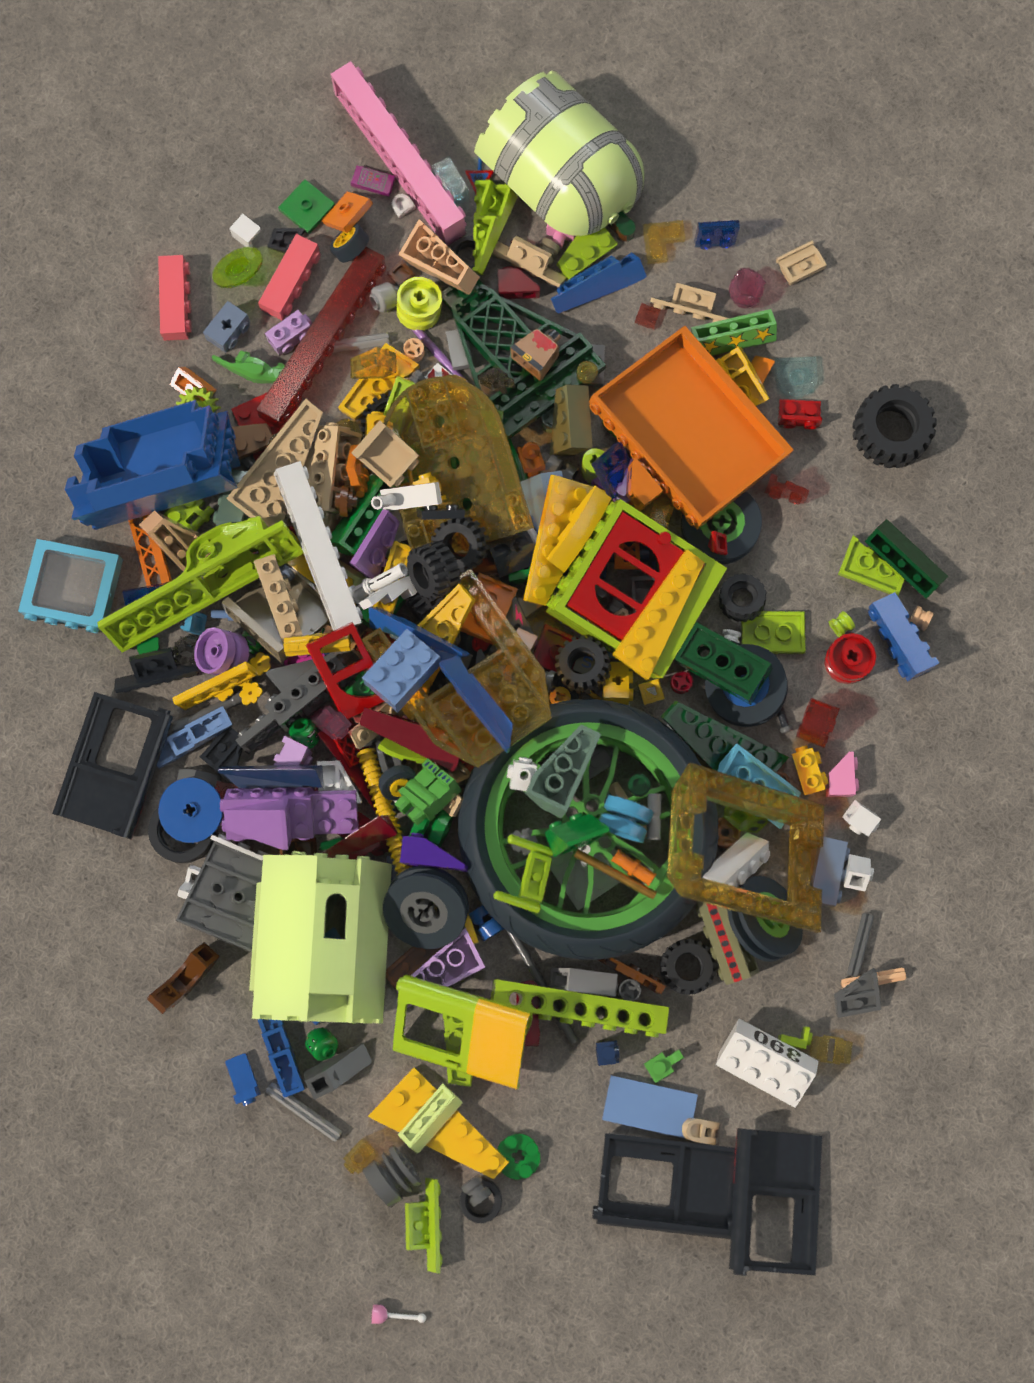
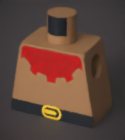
M535 329L510 347L511 358L541 381L559 356V346L556 342L561 336L555 329H552L547 335Z

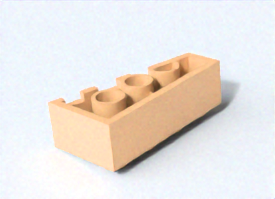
M420 219L418 220L399 256L411 266L470 295L480 277Z

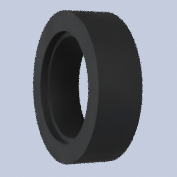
M190 804L189 808L186 809L193 812L196 811L195 807H191ZM158 808L154 811L149 821L148 835L152 847L160 856L175 863H191L199 860L207 854L214 842L210 839V836L198 842L196 846L187 851H174L167 846L163 839V826L159 819Z

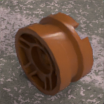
M730 817L718 819L719 836L717 847L729 848L739 840L741 835L740 826ZM722 829L729 830L727 837L721 835Z

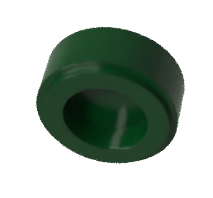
M636 774L630 778L628 790L633 796H645L650 790V781L645 775Z

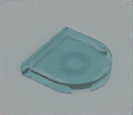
M816 357L775 358L776 384L779 390L783 391L784 395L790 398H803L814 390L818 379Z

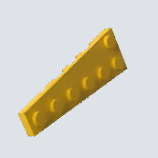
M688 549L684 551L612 654L645 680L650 678L705 563Z

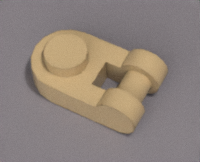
M688 1118L683 1123L682 1133L688 1140L716 1145L717 1139L715 1134L716 1130H719L720 1123L698 1118Z

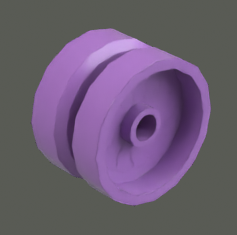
M215 627L206 629L200 635L194 650V659L197 667L202 672L212 675H219L247 662L249 657V646L242 634Z

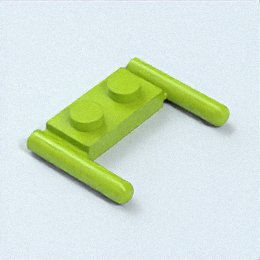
M511 834L508 836L509 843L531 850L528 853L519 897L496 891L494 899L539 913L541 908L540 902L543 900L551 866L552 850L550 847Z

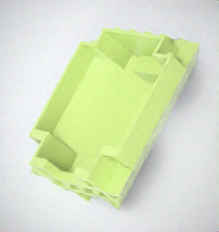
M292 852V855H263L262 881L257 883L250 972L249 991H254L252 1019L383 1023L388 926L383 916V901L391 884L392 864L373 861L367 856H357V860L349 859V855H336L335 858H327V854L324 853L306 855V852ZM334 893L344 896L347 902L345 939L324 938L326 900Z

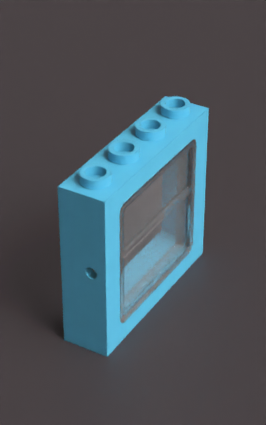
M37 539L18 611L24 615V619L30 621H37V618L44 619L45 623L50 625H57L59 622L64 623L67 628L77 630L79 626L86 628L88 632L98 634L101 630L98 628L97 622L110 615L123 559L117 554Z

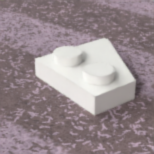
M340 761L317 762V765H322L324 786L323 788H318V791L356 790ZM357 792V803H362V799Z

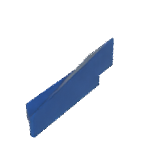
M369 607L370 627L389 633L390 637L395 640L408 629L437 653L441 661L457 655L460 658L468 657L470 654L403 617H397L381 607Z

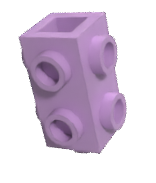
M297 310L268 330L265 335L270 345L281 356L292 351L299 342L309 339L313 333L311 329L312 322L306 314L302 315Z

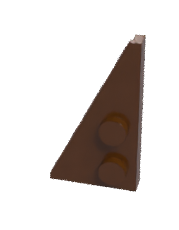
M614 958L596 959L657 994H662L666 987L660 983L661 980L651 974L649 976L642 974V969L631 963L627 966Z

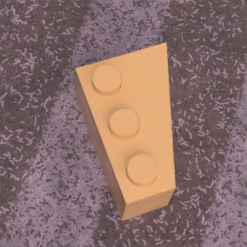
M153 511L139 526L184 571L187 565V549L201 534L157 511Z

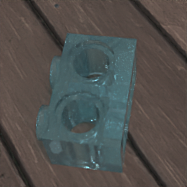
M450 157L432 165L433 175L439 176L443 183L442 187L445 191L448 190L452 194L456 206L470 200L469 188Z

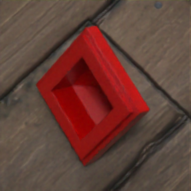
M712 531L708 543L710 550L717 554L727 555V535Z

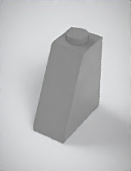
M551 968L549 988L592 995L615 996L618 989L617 974L573 968Z

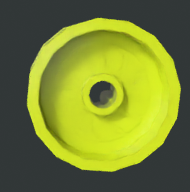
M413 277L401 284L397 292V316L400 322L406 328L423 331L432 328L438 322L442 305V293L438 285L425 277Z

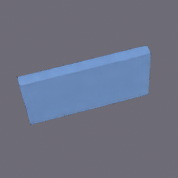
M611 1075L602 1120L685 1138L682 1133V1126L686 1119L694 1117L698 1094Z

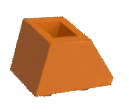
M635 458L628 467L626 496L638 511H641L658 498L663 489L660 482L648 473L645 464Z

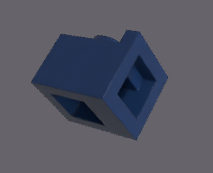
M617 1040L595 1042L598 1066L619 1063L620 1055Z

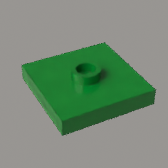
M304 179L278 209L297 226L304 228L305 232L309 235L335 206V203Z

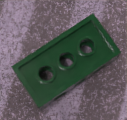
M697 622L674 658L678 665L749 705H752L773 670L770 662ZM704 650H709V651H710V653H709L707 656H705V657H701V656H700V654H701L702 651H704ZM721 661H729L727 666L719 667ZM740 671H747V675L745 677H737V674Z

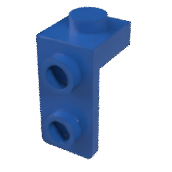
M243 1053L226 1060L225 1063L236 1091V1095L233 1096L235 1103L242 1102L243 1106L255 1102V1097L261 1095L247 1054Z

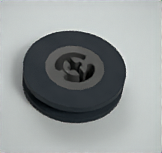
M416 866L399 873L391 882L383 901V916L391 932L406 944L422 949L440 948L453 942L462 932L469 912L468 897L461 883L448 872L431 866Z

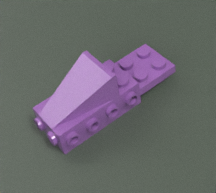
M314 787L227 789L224 798L220 800V811L224 812L225 818L222 819V831L226 832L227 840L243 841L245 839H253L282 850H289L292 838L308 840L314 838L315 834H352L359 829L356 790L314 791Z

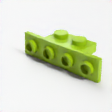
M425 1178L426 1201L405 1203L406 1250L427 1249V1271L440 1273V1266L442 1265V1255L440 1253L442 1234L439 1229V1220L441 1218L439 1196L441 1188L438 1179Z

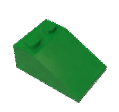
M581 812L569 817L570 821L562 823L560 820L550 824V829L545 832V835L555 858L596 842L607 834L610 829L590 813L583 816Z

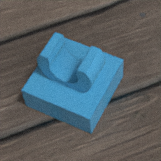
M196 612L185 618V624L180 626L183 631L200 636L205 631L207 615Z

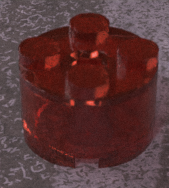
M811 698L804 712V717L799 725L796 737L825 748L829 739L827 735L830 732L832 733L840 708Z

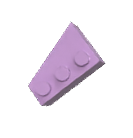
M284 736L282 742L285 744L280 754L275 755L274 761L276 762L274 765L303 764V766H310L313 757H311L312 752L309 748Z

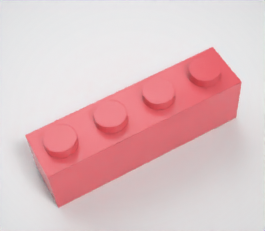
M295 235L258 302L261 311L282 321L285 315L288 316L291 313L292 302L300 296L303 282L309 280L313 264H317L320 259L321 253L317 243L300 235Z
M183 255L158 256L160 334L164 341L189 339L188 332H192L191 320H188V313H191V303L187 301V294H191L190 282L187 281V275H190L189 262L185 261Z

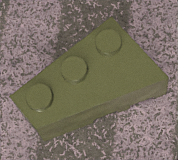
M565 385L556 389L549 456L553 454L556 456H573L593 448L588 386Z

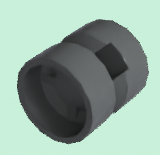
M553 454L546 463L545 470L542 473L562 471L563 478L574 481L579 468L570 463L564 464L563 459Z

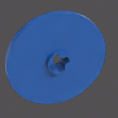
M199 778L177 780L168 786L161 796L158 808L160 822L165 831L178 841L186 843L203 841L218 829L222 821L223 812L220 811L221 797L218 791L205 780ZM189 804L196 809V811L192 812L193 816H191V813L186 812Z

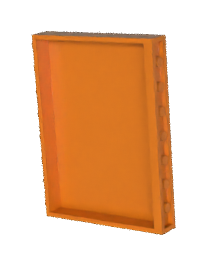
M683 326L595 392L589 400L591 411L603 420L604 426L617 436L618 442L630 451L633 460L637 458L639 462L645 464L648 473L660 482L663 489L662 493L667 494L672 500L673 506L685 515L686 521L697 530L786 460L794 451L686 326Z

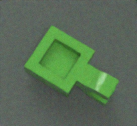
M679 1049L667 1057L661 1052L645 1062L644 1065L655 1083L674 1072L671 1065L684 1057Z

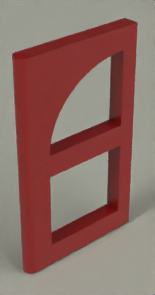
M353 622L305 645L343 721L362 713L364 708L370 709L384 702L377 694L370 696L351 695L343 691L337 684L366 668L370 669L374 665ZM351 634L363 659L332 674L320 648Z

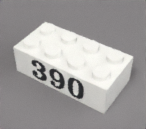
M738 1019L719 1052L716 1065L796 1108L816 1076L818 1060Z

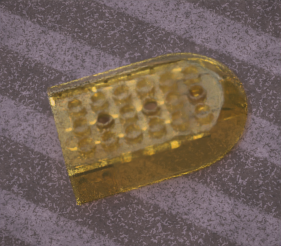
M432 377L411 385L395 399L386 414L384 424L420 455L417 458L420 462L412 470L413 481H418L420 475L429 472L439 480L442 488L441 496L446 495L447 499L443 500L442 504H437V508H446L447 504H459V508L464 509L462 502L465 498H469L472 501V507L469 510L465 509V518H473L472 521L480 523V528L484 527L486 529L483 532L485 536H489V540H486V543L534 528L502 419L495 405L484 392L473 384L458 378ZM440 416L445 420L442 427L438 425V418ZM453 457H457L460 461L457 469H453L450 465V460ZM406 471L403 474L405 479L398 487L410 486L408 472ZM416 508L398 509L411 550L433 542L431 538L433 535H436L435 529L441 527V523L450 520H421L417 517ZM456 532L452 538L453 550L458 552L469 548L467 538L459 532Z

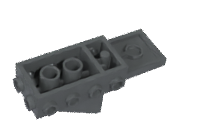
M331 652L327 656H323L332 674L348 666L340 654L335 656ZM312 659L271 669L266 672L267 676L281 693L278 695L274 694L267 700L265 708L269 711L267 715H261L256 719L255 725L250 729L245 728L238 734L236 742L248 754L281 728L288 734L295 720L308 718L332 698ZM350 676L337 684L343 689L353 681V678Z

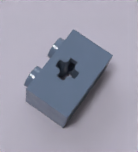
M227 301L203 331L206 340L226 353L229 349L235 347L239 335L248 330L250 320L245 312Z

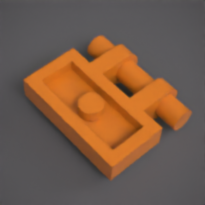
M357 444L350 446L346 470L351 486H354L356 496L362 498L368 490L367 482L370 475L368 469L363 468L365 464L352 454V451L358 446Z

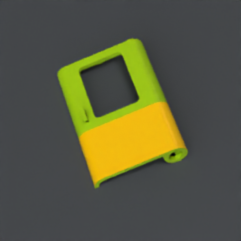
M404 975L403 978H399L396 990L399 993L393 1051L517 1090L520 1088L519 1077L525 1036L530 1029L533 1012L413 976ZM407 1004L461 1019L464 1022L460 1054L406 1038L404 1036Z

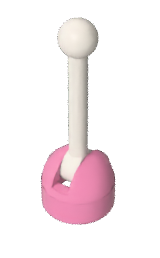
M373 1304L372 1324H381L387 1318L418 1320L420 1323L426 1321V1315L423 1313L419 1315L388 1313L384 1306Z

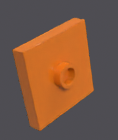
M347 191L322 219V222L328 227L348 233L368 211L373 202L370 198Z

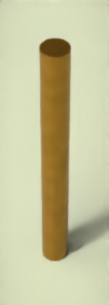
M580 849L576 851L574 857L652 900L656 896L657 892Z

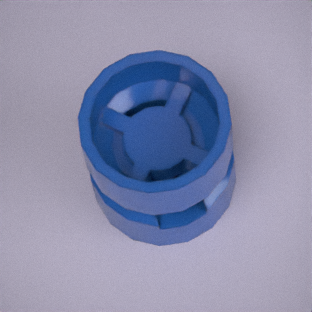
M483 905L468 914L473 925L479 927L477 932L483 941L504 930ZM489 915L491 920L484 924L482 918Z

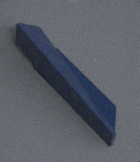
M322 765L223 766L218 769L219 773L224 774L239 789L324 787Z

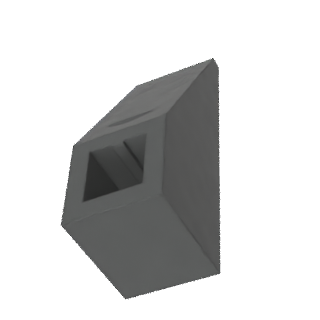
M364 1042L303 1071L304 1079L315 1100L337 1089L373 1061Z

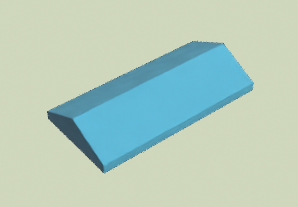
M735 744L720 762L715 779L716 782L779 829H782L801 794L798 789L738 744Z

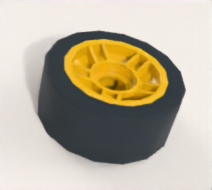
M355 224L348 233L341 231L334 238L330 245V251L340 262H349L365 249L369 242V236L360 225Z

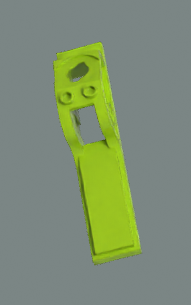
M260 516L248 518L241 522L220 524L200 535L190 544L186 552L187 565L179 577L97 622L98 628L123 653L258 579L259 575L254 564L255 560L275 554L278 566L280 567L304 554L302 547L283 520L270 527L265 524Z

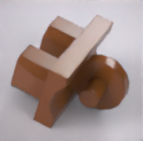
M528 442L523 447H517V454L524 472L527 473L528 479L545 470V463L537 443Z

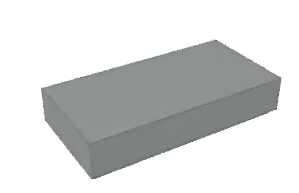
M446 331L453 370L469 368L458 331ZM467 340V341H466V344H467V347H468V350H469V353H470V356H471L470 347H469V342H468V340Z

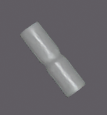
M648 794L647 808L652 810L654 814L650 824H647V839L659 840L661 794Z

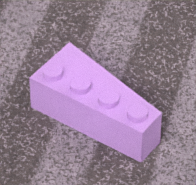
M464 928L453 942L444 946L411 976L449 987L486 967L466 928ZM407 1004V1008L413 1006L412 1004Z

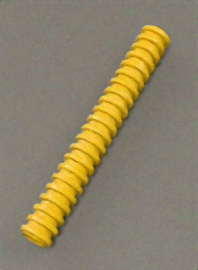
M367 748L358 752L357 757L360 758L359 764H362L361 770H364L365 782L369 784L367 788L371 790L369 794L373 796L371 800L375 802L373 806L377 808L376 814H379V816L388 815L398 832V835L386 839L388 841L386 845L390 847L388 851L392 853L390 857L394 859L392 863L396 865L395 871L399 874L413 866L400 863L403 831L399 829L401 825L397 823L399 819L395 817L397 813L393 811L395 807L391 805L392 800L386 799L380 791L378 784L383 773H381V767L378 766L380 764L379 761L376 760L378 757L374 754L376 751L374 748Z

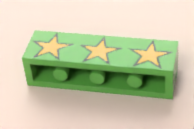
M769 309L691 327V333L712 356L730 352L737 347H742L743 349L776 341L777 323L772 310Z

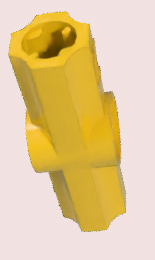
M315 633L313 635L284 637L285 655H309L305 645L326 634ZM350 634L321 648V653L351 651Z

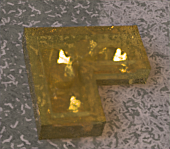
M683 220L649 223L642 226L647 265L667 263L666 244L685 242Z

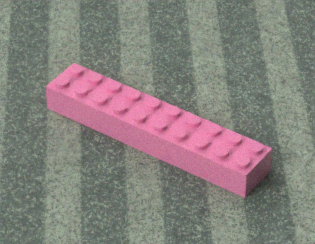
M350 61L331 73L335 95L407 195L412 199L436 235L447 246L466 235V222L464 219L466 215L460 206L457 207L452 194L448 190H444L439 176L433 175L426 159L423 160L420 157V151L417 146L409 142L407 132L403 128H399L394 114L388 113L381 97L377 98L374 87L370 82L367 83L364 80L361 69L355 67Z

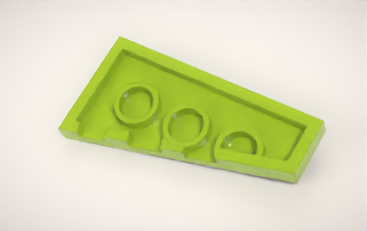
M442 1014L446 1051L460 1054L464 1022L461 1019ZM447 1068L449 1084L472 1086V1075Z

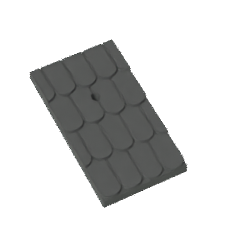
M214 841L175 921L252 952L257 883L262 881L263 860ZM338 893L330 895L326 900L324 928L340 894ZM235 894L240 895V897H241V900H240V901H236V900H235V898H234V895H235Z

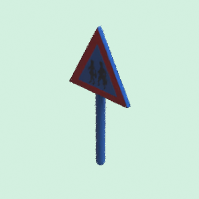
M479 157L478 170H465L475 194H477L475 181L490 180L494 173L493 170H482V160Z

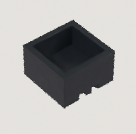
M522 521L510 525V530L506 531L505 528H502V533L492 532L487 534L489 540H486V544H490L488 552L500 578L531 566L535 546Z

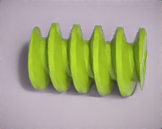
M597 448L590 449L583 456L581 472L583 478L590 485H592L593 479L608 472L609 458L603 450Z

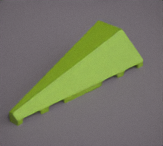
M492 180L475 181V187L477 188V194L474 196L476 212L474 213L473 229L475 267L472 270L479 275L483 274L518 198V195L507 184H494Z

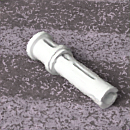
M399 563L397 566L372 579L366 578L361 584L351 586L355 595L354 603L359 604V602L375 591L407 576L408 569L406 565Z

